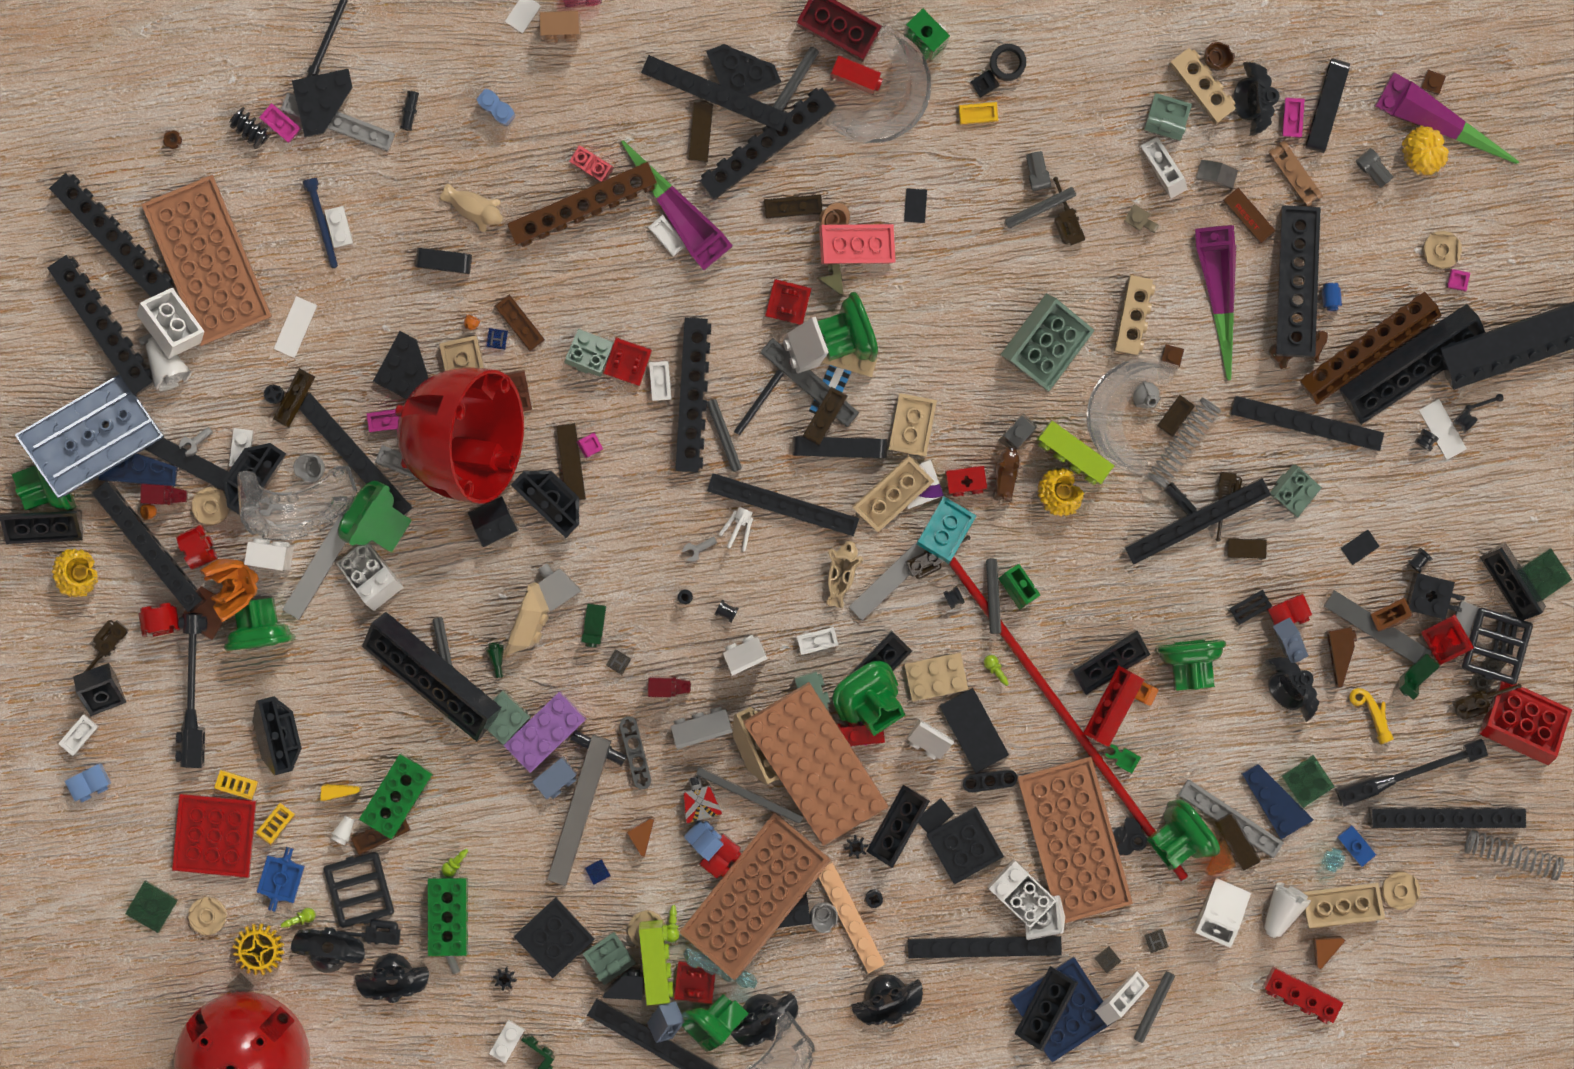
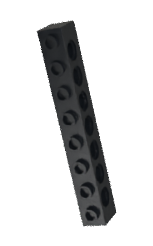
M815 88L808 94V99L804 102L801 99L792 106L794 109L788 113L789 116L784 125L788 130L786 135L780 136L777 134L776 129L765 126L762 129L763 133L758 137L755 134L747 140L748 144L745 147L739 146L731 152L733 156L729 159L723 158L716 164V169L713 171L709 169L703 173L700 183L712 199L716 200L833 111L836 105L823 88L820 90ZM810 103H815L818 106V110L811 113L808 111L807 106ZM794 115H801L803 118L802 123L794 124L792 122ZM764 138H770L773 143L770 147L766 148L762 146L761 141ZM753 149L757 152V156L754 159H749L746 156V152ZM739 161L742 164L741 169L738 171L732 170V162ZM721 172L727 176L726 180L722 183L715 179L716 175Z
M65 173L49 188L150 297L174 287L171 283L173 279L166 272L161 273L158 269L160 265L153 258L149 260L145 256L146 250L140 244L136 246L131 241L133 239L132 235L127 230L123 232L118 227L120 223L113 216L109 217L105 213L107 209L100 202L96 203L92 199L94 195L87 188L83 189L79 185L81 181L74 174L70 176ZM73 189L78 191V196L75 199H71L69 196L70 191ZM86 203L91 205V210L88 213H84L82 209ZM99 217L104 219V225L101 227L96 226V220ZM112 231H116L118 235L115 241L109 240V234ZM125 245H129L131 248L128 255H123L122 248ZM138 259H142L144 262V266L141 269H136L135 262ZM152 273L157 275L155 283L148 281V277Z
M68 255L63 256L47 267V269L132 394L135 396L139 395L154 385L151 369L145 368L143 365L144 359L139 352L135 353L132 348L134 344L128 336L124 337L121 332L123 328L117 320L113 321L110 316L112 314L111 310L106 304L103 306L99 300L101 298L99 292L95 288L92 290L88 284L91 282L88 276L79 271L78 267L80 265L77 260ZM73 271L75 279L72 282H68L66 276L69 272ZM83 287L86 290V294L84 297L79 298L77 291ZM94 303L97 307L96 312L90 314L88 307ZM102 319L107 321V327L104 330L99 328V322ZM116 335L118 337V343L112 346L110 344V338L111 336ZM123 351L129 353V359L125 362L120 358ZM134 367H138L140 374L134 378L131 370Z
M685 317L675 471L699 473V469H703V457H700V450H704L705 438H701V430L705 431L706 419H702V411H706L707 400H703L704 392L708 391V381H704L705 373H709V362L706 361V354H710V342H707V335H711L712 323H708V319ZM696 332L701 333L703 336L700 343L692 341V335ZM693 352H699L702 355L699 362L691 360L690 356ZM692 371L700 373V379L696 382L691 381L689 378ZM691 390L699 392V398L695 401L688 398V393ZM690 409H695L698 412V417L695 420H690L687 417V412ZM689 428H694L697 431V436L694 439L686 437V431ZM688 447H692L696 451L693 458L685 456V450Z
M105 481L92 492L93 496L187 612L192 613L207 601L112 482Z
M1369 807V827L1526 828V809L1523 807Z

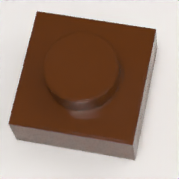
M1427 70L1420 88L1439 95L1446 76Z
M1165 344L1161 363L1180 368L1184 349Z

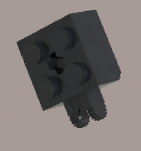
M1413 573L1406 602L1412 612L1446 620L1448 609L1462 612L1460 606L1449 605L1451 598L1464 601L1465 596L1452 593L1455 582ZM1432 592L1433 599L1428 601L1429 598H1426V594Z

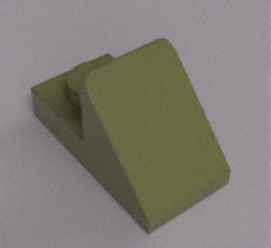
M828 264V271L832 272L833 275L818 277V279L836 293L842 295L844 292L840 264Z

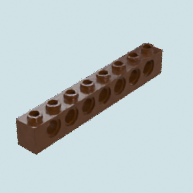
M646 162L514 220L507 225L515 244L526 247L532 244V240L539 237L541 240L550 236L549 232L553 230L559 232L568 228L567 224L574 222V224H578L584 221V217L591 214L593 217L602 213L603 208L609 206L611 209L620 205L619 201L627 199V201L638 197L637 193L653 191L656 189L655 185H658V182L649 162ZM635 177L641 179V185L637 188L631 185V181ZM615 186H623L624 191L621 195L614 194ZM599 193H605L606 200L603 203L596 201V196ZM584 200L587 201V210L580 211L579 203ZM565 208H569L571 211V215L567 219H563L561 216V212ZM551 216L553 224L547 227L544 225V218ZM529 224H534L536 227L533 234L526 232V227Z
M1425 291L1416 296L1408 304L1399 308L1394 314L1385 318L1373 329L1368 330L1366 334L1354 340L1342 351L1337 352L1335 356L1322 363L1314 371L1306 374L1300 380L1304 391L1316 405L1440 318L1442 315L1438 305Z

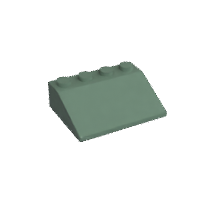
M1046 293L1000 355L1044 389L1050 391L1095 330L1057 298Z

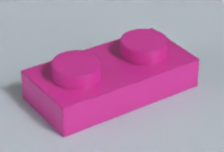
M1285 98L1282 137L1302 138L1305 99Z
M272 103L259 117L288 143L301 130L296 123Z
M395 410L366 413L369 432L397 429L399 417L396 415Z

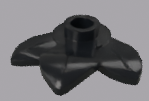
M1126 817L1124 827L1112 829L1115 841L1119 843L1117 849L1120 855H1130L1134 850L1140 851L1147 846L1146 835L1141 832L1140 824L1132 818ZM1135 838H1140L1142 840L1141 843L1136 844L1134 842Z

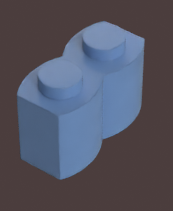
M484 89L478 96L477 101L486 112L491 113L501 125L508 126L516 117L513 109L505 102L500 101L493 91Z
M102 763L64 781L74 801L80 800L81 803L92 798L90 794L96 791L100 794L108 790L107 785L111 784Z
M698 820L684 835V838L702 857L709 861L722 847L723 842L720 840L722 836L716 830H713L714 827L709 822L705 821L703 823L701 820Z

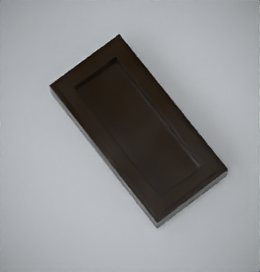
M1179 395L1157 426L1173 437L1195 405Z
M1228 538L1227 558L1266 559V539Z

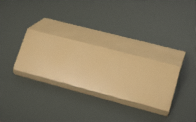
M908 455L852 507L879 532L925 491L934 480L919 463Z
M1379 883L1303 892L1308 896L1307 900H1311L1308 907L1304 910L1309 929L1385 920Z

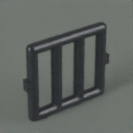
M1479 608L1469 638L1474 648L1465 653L1462 669L1483 675L1488 680L1496 679L1515 685L1519 678L1533 624L1511 617V614L1506 612L1501 614L1485 608ZM1484 616L1524 628L1522 639L1482 628ZM1478 635L1518 646L1516 658L1476 646ZM1473 653L1514 665L1511 676L1470 664Z
M377 852L358 857H346V860L324 866V874L340 928L360 923L368 924L371 923V920L394 913L384 871ZM373 861L375 872L335 883L332 871ZM378 879L381 890L340 901L337 890ZM383 897L385 909L345 920L342 908Z

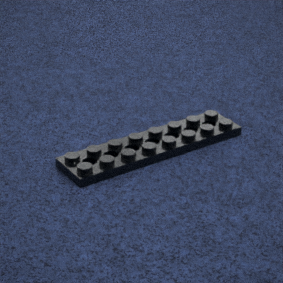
M1282 205L1276 356L1315 358L1321 207ZM1301 221L1305 224L1306 228L1298 230L1295 227V223ZM1302 240L1305 243V247L1298 249L1294 242ZM1297 258L1302 259L1304 266L1296 267L1294 260ZM1300 277L1304 283L1301 286H1297L1293 283V279ZM1298 295L1302 297L1303 303L1297 305L1293 302L1292 298ZM1299 314L1302 317V322H1293L1292 315ZM1299 333L1302 338L1301 341L1294 342L1291 339V334Z

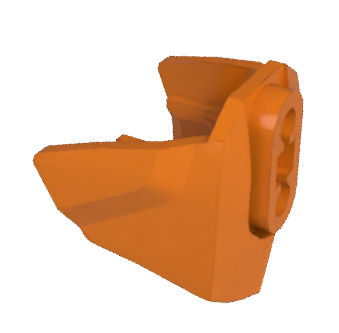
M217 559L200 570L201 574L206 576L204 578L205 581L212 579L223 585L221 591L211 597L216 602L213 609L221 622H224L247 606L251 598L257 594L258 588L256 583L259 581L258 575L240 560Z

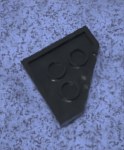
M726 44L706 51L719 84L749 97L782 83L775 65L770 62L756 58Z
M349 69L292 80L304 137L321 135L327 130L332 119L336 116L346 97L353 89Z
M399 331L373 382L408 399L410 394L429 377L418 340Z

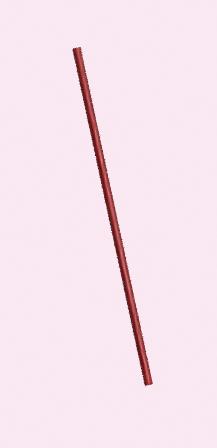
M954 556L949 566L989 619L988 601ZM1001 620V633H999L1086 753L1092 757L1094 764L1135 820L1140 824L1146 835L1150 837L1156 832L1087 736L1083 734L1079 725ZM1181 865L1176 869H1172L1180 881L1188 877V874Z

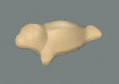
M446 184L439 199L441 201L451 202L462 216L477 223L482 232H486V225H498L503 221V216L499 209L496 208L501 203L499 199L488 200L473 192L456 191L450 184Z
M847 541L838 551L834 549H829L828 551L831 558L828 574L830 596L826 604L829 606L844 607L843 596L853 583L856 567L863 562L862 556H858V550L852 541Z

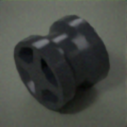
M269 385L264 390L265 400L272 404H279L285 396L283 388L278 385Z
M1466 408L1453 422L1456 425H1460L1465 433L1477 422L1478 418L1472 416Z
M1422 429L1420 437L1416 438L1414 442L1431 452L1433 449L1432 445L1439 438L1433 433Z
M957 586L953 587L951 591L943 592L951 609L955 608L957 604L965 603Z

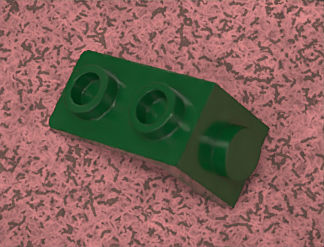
M587 604L584 632L581 640L587 647L596 648L597 644L601 645L606 613V606Z
M1428 654L1422 656L1399 677V689L1402 694L1409 696L1413 700L1419 696V685L1440 667V664Z
M524 1035L521 1041L545 1057L538 1069H552L553 1066L551 1064L555 1059L554 1052L546 1046L543 1048L538 1045V1040L533 1036L529 1035L527 1037Z

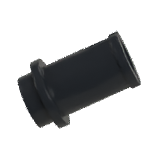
M687 589L681 590L678 594V600L682 604H689L693 599L691 591ZM682 594H687L689 599L684 601Z

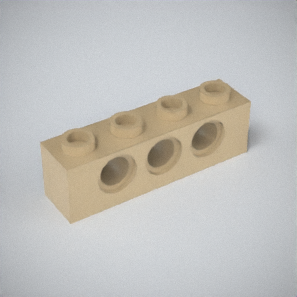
M1188 48L1173 59L1169 65L1216 125L1236 109L1234 106L1236 103L1230 95L1226 96L1222 91L1224 89L1222 84L1212 78V72L1209 67L1202 65L1199 61V54L1194 49ZM1194 65L1197 68V73L1190 74L1187 67ZM1201 80L1208 82L1209 87L1207 90L1200 88L1199 82ZM1211 96H1218L1220 104L1214 105L1211 102Z
M1129 276L1114 352L1137 356L1139 352L1143 351L1144 341H1141L1142 334H1146L1148 322H1145L1146 314L1150 315L1152 303H1149L1150 295L1153 296L1155 291L1153 279ZM1136 292H1141L1144 295L1143 302H1137L1134 299ZM1132 311L1140 313L1139 321L1131 319ZM1132 329L1136 332L1137 337L1135 340L1128 339V330Z

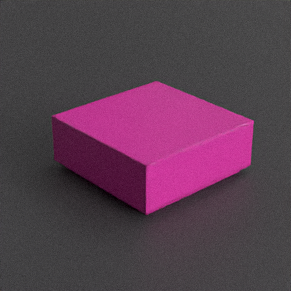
M1451 269L1447 288L1466 292L1470 272Z
M595 432L577 441L585 458L603 450Z

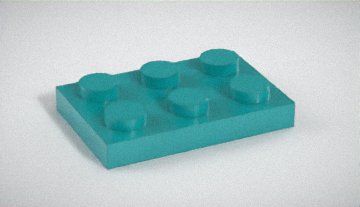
M943 496L916 544L949 564L975 520L976 515Z

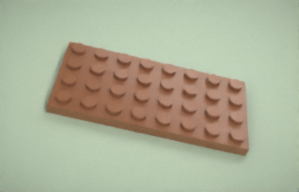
M214 175L207 176L141 204L181 300L205 331L200 346L209 344L272 317Z
M810 682L743 721L823 846L889 807Z
M1088 756L1018 776L1019 786L1049 892L1052 896H1060L1065 914V923L1133 904L1092 757Z
M774 812L679 933L736 981L826 868L831 859Z

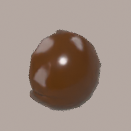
M1221 42L1211 43L1204 53L1205 63L1215 71L1227 69L1233 64L1235 53L1231 52L1229 45Z

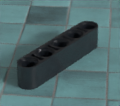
M1331 58L1305 148L1325 153L1348 76L1350 63Z
M793 436V456L887 458V439L824 437L820 446L802 436Z

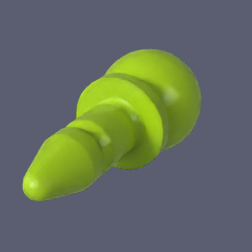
M995 655L986 656L984 666L990 670L991 674L995 673L1002 684L1008 686L1007 677L1001 670L1002 665L999 664L998 658Z
M468 849L460 851L455 858H450L448 862L442 865L441 871L446 877L455 875L457 869L460 868V862L466 857Z
M675 905L671 906L669 925H667V941L671 943L679 939V931L677 930L679 926L676 925L677 910Z
M305 908L301 913L297 912V916L285 920L280 926L285 928L298 923L301 925L304 922L311 923L315 920L316 913L312 908Z

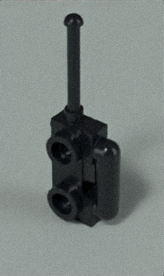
M371 920L370 925L366 926V933L336 931L338 934L365 938L367 944H371V942L389 945L400 944L401 929L398 928L397 922ZM377 928L390 929V931H379Z

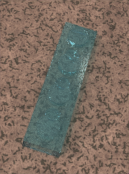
M686 948L683 955L688 965L697 968V966L701 967L711 975H714V973L721 975V978L726 981L733 980L706 955ZM743 971L736 979V982L744 988L751 987L755 989L758 983L755 976L746 971Z

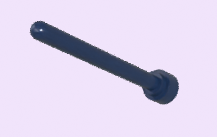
M317 177L302 181L304 189L310 193L331 268L335 269L338 263L317 193L319 182Z

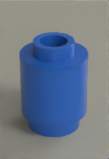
M1323 284V289H1321L1323 308H1327V311H1338V307L1342 306L1339 284Z

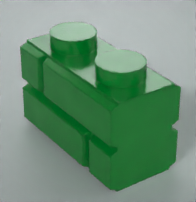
M1017 564L998 578L1019 610L1041 596L1020 564Z

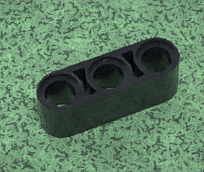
M417 248L415 267L470 274L472 255Z
M1012 769L973 773L963 777L962 786L967 792L1007 788L1017 783L1018 776ZM1006 773L1014 775L1012 782H1004V775ZM989 775L995 778V782L991 786L986 785L984 782L985 778ZM967 779H975L976 785L973 788H967L965 785Z

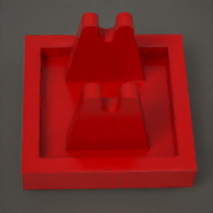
M774 279L765 317L797 325L803 324L812 288Z
M616 337L603 374L640 386L652 350Z
M1455 614L1421 632L1440 665L1474 648Z
M678 961L674 1000L712 1004L717 965Z

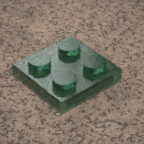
M1551 548L1522 566V569L1542 600L1572 581V578Z
M1311 755L1281 775L1302 808L1335 787L1314 755Z
M145 880L125 914L159 933L179 899Z

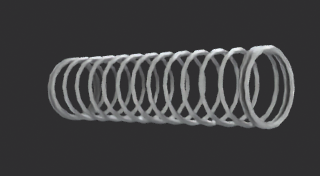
M1201 397L1200 402L1204 407L1200 405L1195 406L1201 414L1195 411H1191V414L1195 419L1187 417V421L1192 426L1183 423L1182 426L1186 431L1180 429L1178 430V433L1183 438L1179 436H1173L1178 444L1174 442H1169L1170 446L1174 450L1165 448V451L1171 457L1165 454H1160L1161 458L1166 463L1160 460H1156V463L1162 469L1152 466V470L1157 475L1150 472L1146 474L1147 477H1149L1152 481H1154L1155 483H1157L1165 489L1166 487H1168L1167 484L1170 483L1164 477H1162L1155 469L1167 474L1172 478H1174V476L1170 474L1165 468H1163L1158 462L1178 472V470L1174 466H1172L1164 457L1171 459L1172 461L1176 462L1181 466H1183V464L1179 462L1175 457H1173L1167 450L1187 460V458L1183 454H1181L1172 444L1182 448L1190 454L1191 451L1188 450L1184 445H1182L1176 438L1183 440L1184 442L1190 444L1193 447L1196 446L1192 442H1190L1181 432L1193 437L1197 441H1200V439L1197 438L1193 433H1191L1184 425L1194 429L1202 435H1205L1190 420L1195 421L1196 423L1202 425L1207 429H1209V427L1206 426L1203 422H1201L1193 413L1213 423V421L1210 418H1208L1203 412H1201L1198 407L1208 411L1216 417H1218V415L1214 412L1220 414L1221 410L1216 405H1214L1212 402L1203 397Z
M1471 830L1468 834L1464 849L1467 854L1471 852L1474 846L1472 854L1473 856L1475 855L1479 839L1484 835L1480 858L1484 854L1487 840L1491 837L1492 842L1487 854V860L1490 859L1493 844L1498 839L1499 846L1494 862L1497 861L1500 847L1505 841L1506 849L1503 853L1501 864L1505 862L1508 847L1513 844V851L1508 863L1509 867L1513 862L1516 848L1520 846V854L1515 865L1516 869L1519 867L1522 852L1527 848L1523 871L1527 867L1530 853L1534 850L1535 857L1530 867V873L1533 872L1536 857L1541 852L1542 859L1538 866L1537 875L1541 873L1544 858L1546 855H1549V862L1546 866L1544 877H1547L1551 860L1556 857V863L1551 879L1557 881L1561 876L1564 866L1563 857L1557 858L1556 855L1551 857L1549 853L1544 855L1542 851L1536 854L1534 848L1529 851L1527 846L1522 849L1521 844L1515 847L1514 842L1508 844L1506 840L1500 843L1498 837L1493 841L1492 835L1486 838L1485 833H1482L1479 836L1478 831Z

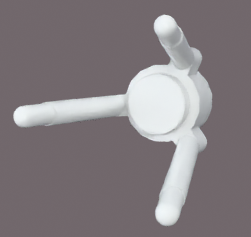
M741 507L737 511L734 510L731 518L719 532V536H722L733 521L737 523L727 548H731L741 525H746L742 551H746L750 527L753 518H751L752 512Z

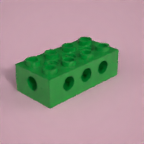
M924 8L906 24L903 34L906 43L911 47L914 45L918 49V55L923 60L928 59L930 62L947 46L950 35Z
M400 753L359 820L392 840L434 773ZM405 774L409 775L412 779L410 785L402 783V777ZM394 791H398L401 794L399 802H395L392 799ZM384 807L391 810L389 818H384L381 814Z
M429 878L428 956H467L468 878ZM446 892L451 893L453 896V900L450 903H446L443 899ZM446 911L453 915L451 922H446L443 918ZM445 931H450L453 934V939L450 942L446 941L443 937Z

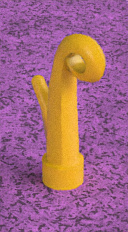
M1363 688L1352 690L1349 699L1353 705L1360 706L1365 702L1367 703L1378 735L1379 744L1394 740L1387 725L1386 703L1383 701L1379 709L1376 701L1367 690ZM1357 694L1362 695L1360 701H1357L1355 698Z

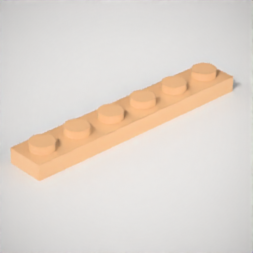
M833 862L829 863L818 877L833 906L836 908L838 916L867 972L870 973L884 966L885 963Z

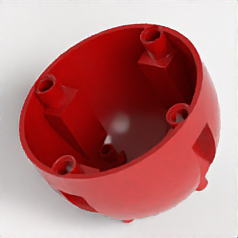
M474 367L456 368L440 372L421 383L410 394L404 405L396 407L395 413L399 417L397 440L402 456L401 465L403 468L409 469L430 490L449 499L483 504L497 498L508 486L515 473L522 451L524 414L519 392L513 381L505 373L493 369Z
M249 991L232 992L210 1000L188 1020L176 1044L174 1069H227V1066H233L235 1069H309L310 1047L302 1024L284 1004L261 993ZM280 1013H285L288 1016L287 1022L280 1021ZM198 1014H202L205 1023L198 1020ZM203 1038L208 1040V1044L203 1043ZM258 1038L263 1039V1044L258 1042Z

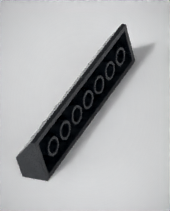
M1574 302L1441 347L1445 377L1452 389L1455 390L1574 349Z
M1468 304L1462 306L1341 387L1339 390L1343 399L1358 422L1362 425L1442 372L1444 367L1440 348L1485 333L1480 317Z
M387 612L371 623L362 647L478 742L496 720L502 707Z

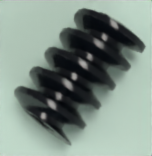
M242 107L230 119V127L232 129L236 128L237 134L242 133V138H248L247 142L249 144L254 143L253 148L258 149L268 140L271 133L266 134L267 127L262 130L260 129L261 122L255 125L256 117L249 119L251 113L243 114L245 108Z

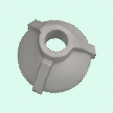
M1146 381L1140 384L1133 393L1134 405L1140 408L1155 407L1161 399L1156 385Z

